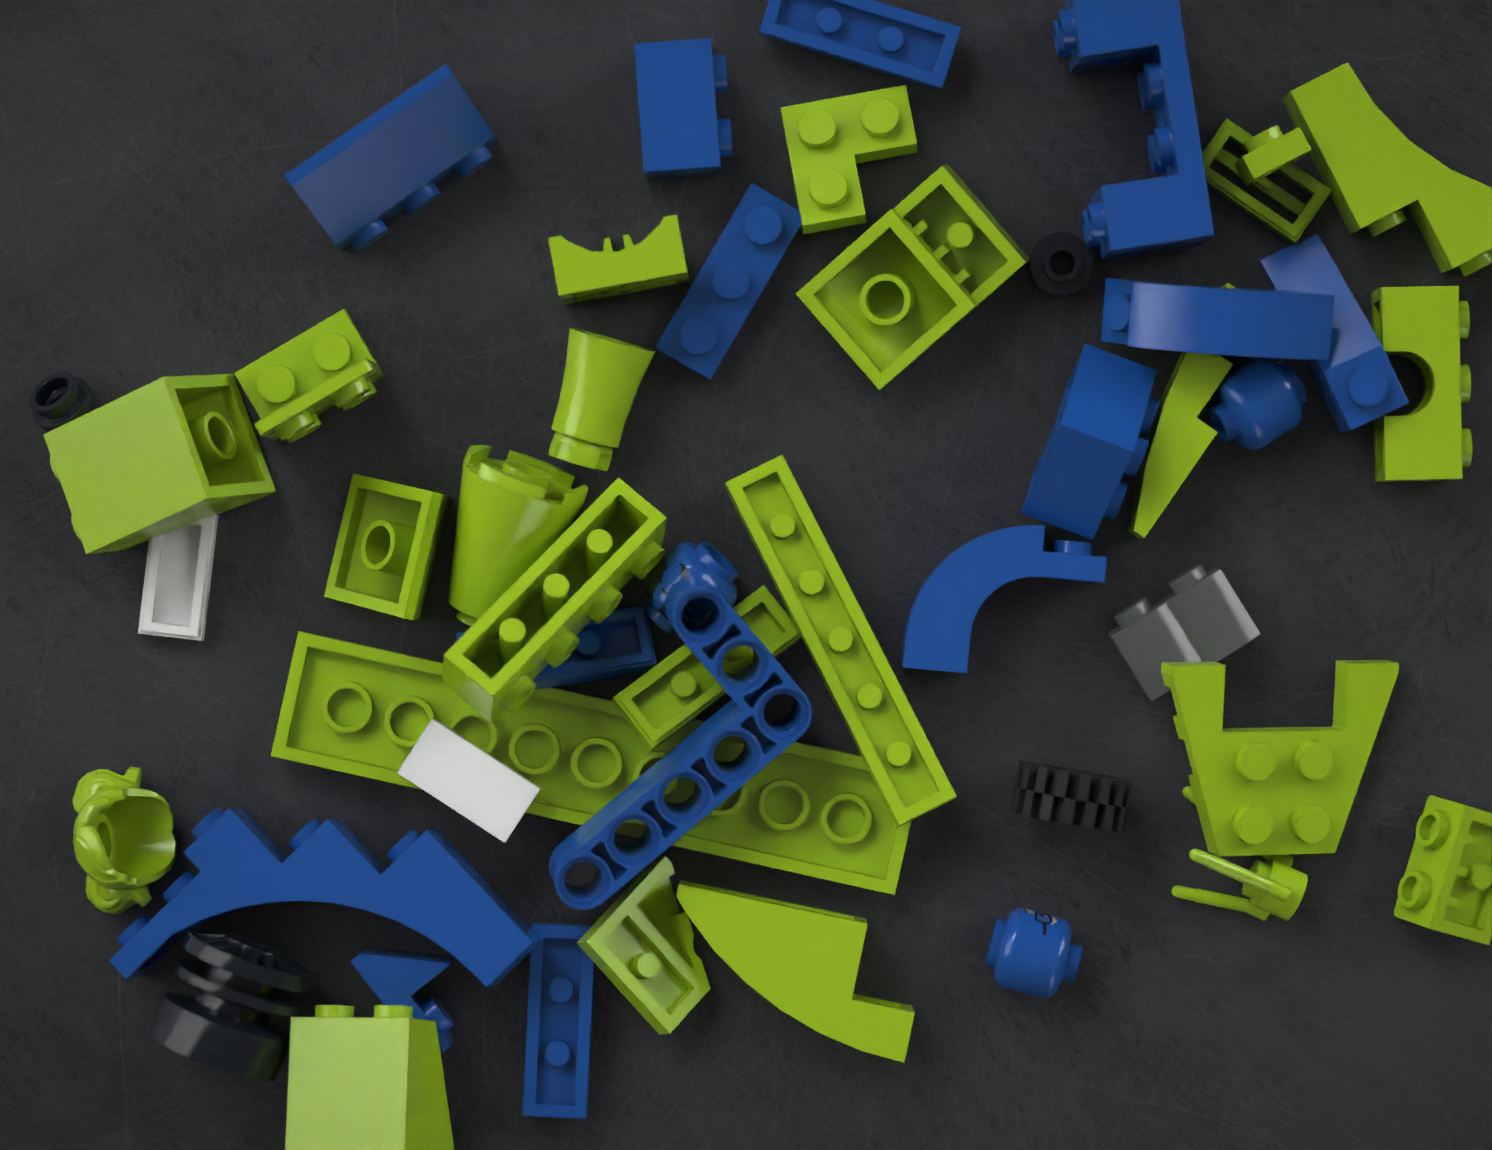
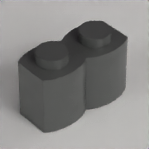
M1197 564L1168 582L1173 593L1151 606L1147 598L1144 597L1124 608L1113 617L1118 627L1107 634L1143 693L1150 701L1171 691L1169 687L1164 685L1161 662H1217L1261 634L1221 568L1215 567L1205 572L1202 565Z

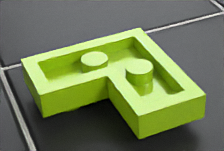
M906 85L780 107L803 234L866 223L865 207L856 164L917 153V139Z

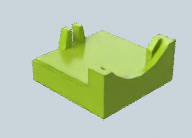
M677 214L665 216L661 223L641 243L636 245L633 244L629 234L623 235L625 249L618 252H613L611 238L604 239L603 252L587 250L567 241L561 235L548 238L558 295L564 305L689 282Z

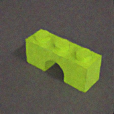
M1459 286L1381 287L1371 292L1372 329L1381 342L1386 355L1405 357L1417 366L1423 378L1424 391L1419 404L1409 414L1404 416H1382L1374 419L1375 482L1463 479L1462 467H1469L1471 465L1473 452L1471 431L1469 428H1462L1461 403H1468L1471 396L1469 365H1460V339H1467L1470 330L1468 302L1459 301Z

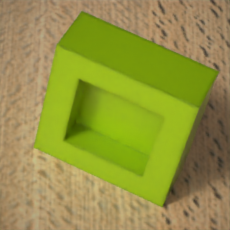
M1276 125L1245 141L1244 145L1248 153L1242 156L1234 165L1245 186H1248L1302 158L1312 149L1300 127L1283 135L1279 126Z

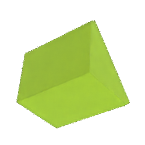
M353 473L324 597L404 619H421L450 496Z

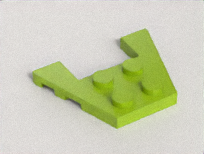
M1336 660L1332 726L1223 728L1226 665L1218 662H1161L1164 685L1171 689L1177 712L1173 719L1178 738L1185 742L1193 773L1188 776L1208 852L1219 857L1335 853L1399 673V663L1390 660Z

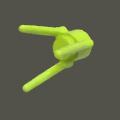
M1191 786L1184 787L1182 791L1183 796L1196 805ZM1194 848L1189 852L1191 860L1243 883L1242 894L1250 898L1247 899L1180 885L1173 886L1171 893L1176 898L1245 912L1263 921H1266L1270 914L1287 921L1294 915L1300 905L1307 887L1308 876L1291 868L1294 857L1290 855H1260L1267 860L1266 863L1257 859L1248 870L1216 855H1211Z

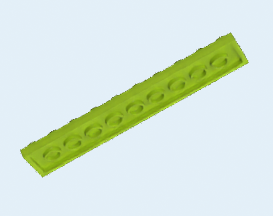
M298 631L271 756L423 790L397 772L430 721L435 718L541 787L525 813L583 825L705 721L694 719L650 752L614 706L612 700L551 687L534 690L518 710L510 713L504 709L492 723H489L443 683V662ZM728 736L720 740L714 750V759L721 762L736 759L743 751L744 739L738 736ZM795 741L679 838L672 846L895 895L911 821L897 827L861 755ZM689 778L675 779L666 787L664 799L671 803H681L687 800L693 794L695 781ZM636 819L627 820L620 824L615 833L641 838L644 835L646 824Z

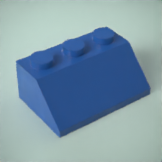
M444 64L284 176L334 244L342 251L353 245L358 252L379 240L389 231L384 222L404 208L409 215H413L436 200L441 195L436 186L456 172H458L462 179H465L487 165L494 158L489 149L499 142L451 70Z

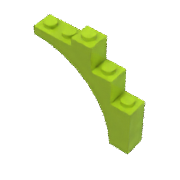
M1348 62L1290 91L1282 98L1295 127L1301 128L1312 149L1309 151V154L1325 185L1332 190L1330 195L1350 234L1367 227L1373 238L1406 221L1407 219L1402 208L1407 206L1441 273L1459 266L1465 277L1492 263V187L1451 170L1412 143L1374 104Z

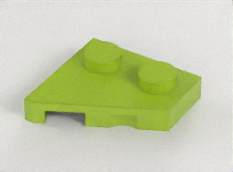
M666 856L654 859L577 942L579 947L659 1035L670 1034L711 989L702 959L696 955L693 948L694 933L686 912L679 911L669 876L675 874L672 862Z

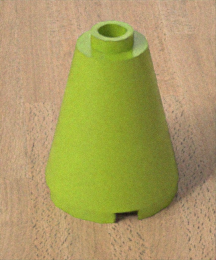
M471 445L468 448L462 467L448 597L449 604L458 610L456 615L458 620L472 626L570 527L583 507L589 489L585 484L572 489L575 476L550 463L516 451L509 450L507 459L502 461L488 458L492 446Z

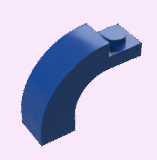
M1106 278L1101 342L1126 344L1129 347L1190 353L1329 360L1334 295Z
M1045 525L1008 527L991 531L968 541L947 555L933 569L917 592L905 624L900 666L912 669L967 673L973 621L980 606L993 591L1010 581L1024 577L1105 583L1107 557L1092 556L1093 543L1054 540L1053 552L1043 551Z

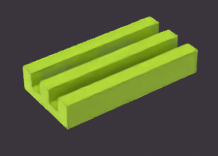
M1226 118L1202 153L1207 186L1291 244L1296 243L1332 190L1291 163L1276 172L1311 195V198L1305 205L1272 181L1263 177L1250 185L1297 216L1292 224L1209 168L1213 160H1215L1241 178L1234 165L1239 159L1222 147L1229 139L1248 152L1244 142L1254 136Z

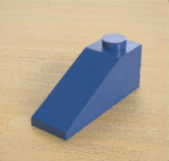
M1318 233L1258 261L1271 290L1334 295L1329 360H1304L1338 433L1351 431L1409 403L1381 342Z

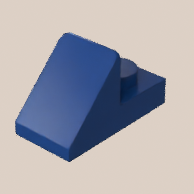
M365 948L350 961L384 1005L413 1006V1018L436 1021L441 1054L452 1045L455 1039L448 1030L455 1024L451 1016L433 995L424 1000L417 991L454 961V957Z

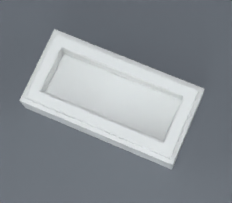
M217 514L189 523L191 525L170 533L160 534L149 539L138 634L204 641L218 523Z
M435 718L430 721L397 772L504 843L508 840L541 787Z

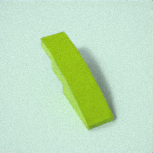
M1228 282L1221 286L1224 288H1235ZM1182 352L1160 399L1148 436V446L1138 470L1128 532L1138 539L1146 537L1218 433L1198 419L1197 416L1233 366L1231 362L1220 355Z

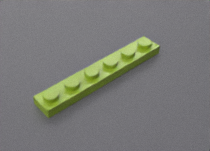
M783 455L725 482V489L897 827L954 800L957 795Z

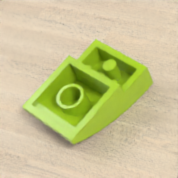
M945 164L938 168L895 208L890 209L802 287L796 295L873 384L881 390L1027 264L1030 258L948 164Z

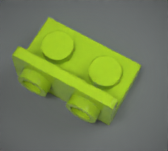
M1433 795L1427 798L1424 811L1416 825V838L1408 865L1398 886V898L1394 908L1395 917L1435 931L1486 945L1490 944L1492 937V813Z

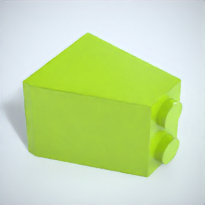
M234 374L162 377L43 434L50 452L52 471L62 485L72 513V527L77 537L82 541L86 554L124 550L146 542L154 536L170 533L191 525L189 523L215 514L218 515L276 492Z
M315 1005V1017H291L285 1150H454L436 1021L413 1018V1006L375 1005L374 1017H354V1006Z

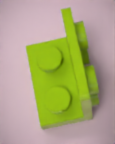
M345 309L234 373L261 419L254 424L260 436L274 440L279 438L281 441L288 440L289 444L305 437L322 426L318 415L336 405L337 408L342 407L344 411H347L371 398L377 393L373 383L385 376Z

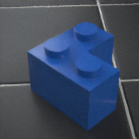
M1085 343L1065 387L1053 429L1034 469L1021 513L1093 540L1103 517L1115 520L1128 484L1120 482L1123 474L1126 473L1135 477L1148 446L1149 440L1138 436L1139 433L1143 435L1148 434L1158 410L1160 399L1150 396L1157 370Z

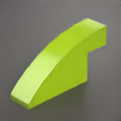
M680 879L676 897L684 911L712 949L745 983L778 1009L818 1033L860 1051L905 1063L915 1015L913 1006L854 993L868 926L866 918Z

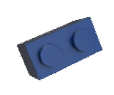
M711 38L634 44L645 179L721 173L720 157L733 156L730 118L717 119L715 93L728 92L725 54L712 55Z

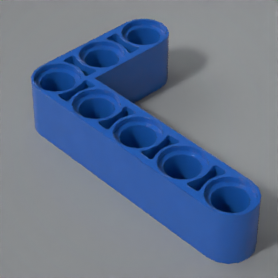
M690 577L675 583L667 592L664 602L665 615L678 636L732 700L562 841L552 852L549 861L550 877L560 899L571 908L579 910L593 909L606 901L799 739L809 728L812 719V707L805 693L718 589L705 579ZM698 597L712 600L713 609L710 617L700 625H688L682 622L681 614L683 608L690 600ZM736 646L751 647L753 649V658L747 669L739 673H729L723 670V660L729 650ZM779 694L793 696L792 710L786 717L775 721L764 718L763 711L770 698ZM728 736L742 737L744 739L743 751L736 759L728 762L714 759V750L720 740ZM689 778L695 781L693 794L687 800L681 803H671L664 799L666 787L675 779ZM636 819L646 824L644 835L635 843L625 845L614 840L616 829L625 821ZM586 861L597 866L595 876L584 885L575 886L564 881L566 871L577 862Z

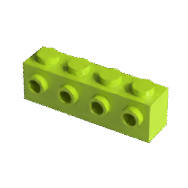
M618 477L444 654L443 683L489 723H492L504 709L510 713L518 710L533 693L536 687V683L533 681L535 677L548 664L553 668H557L564 663L580 641V638L576 635L592 619L597 624L603 622L621 601L623 594L619 591L635 575L640 580L644 579L661 561L665 554L662 544L667 517Z

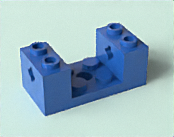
M1067 0L1062 10L1057 12L1058 20L1052 21V29L1057 58L1068 57L1070 74L1146 62L1144 64V71L1138 72L1137 75L1139 97L1143 110L1153 109L1155 121L1154 135L1147 136L1150 167L1152 173L1162 172L1163 177L1100 186L1091 196L1087 209L1081 210L1082 229L1086 247H1097L1099 261L1200 246L1214 236L1179 0Z

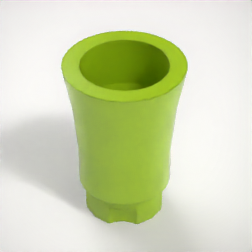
M569 327L565 371L559 402L551 429L556 432L553 436L548 455L583 467L608 471L613 452L612 447L619 448L628 414L655 351L605 335Z

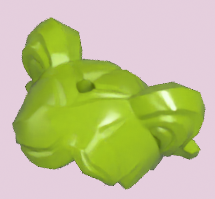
M130 767L124 776L108 769H98L89 772L78 781L72 799L74 809L79 813L73 829V845L76 860L87 874V898L96 908L105 913L121 914L136 903L144 908L152 899L148 885L170 871L176 858L177 843L172 832L174 820L170 805L163 796L140 788L142 772L141 768Z

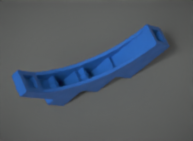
M216 808L194 827L191 835L196 841L183 852L200 872L195 876L190 870L179 877L162 896L168 903L151 920L146 915H143L126 928L117 939L122 948L109 962L125 979L143 977L189 930L196 929L217 918L247 908L288 901L335 903L367 910L398 921L425 935L451 953L486 987L497 985L543 940L439 830H426L421 836L415 829L410 831L386 855L393 862L386 868L341 819H327L323 824L318 819L309 822L289 842L288 845L294 852L288 856L244 808H228L225 812L220 808Z

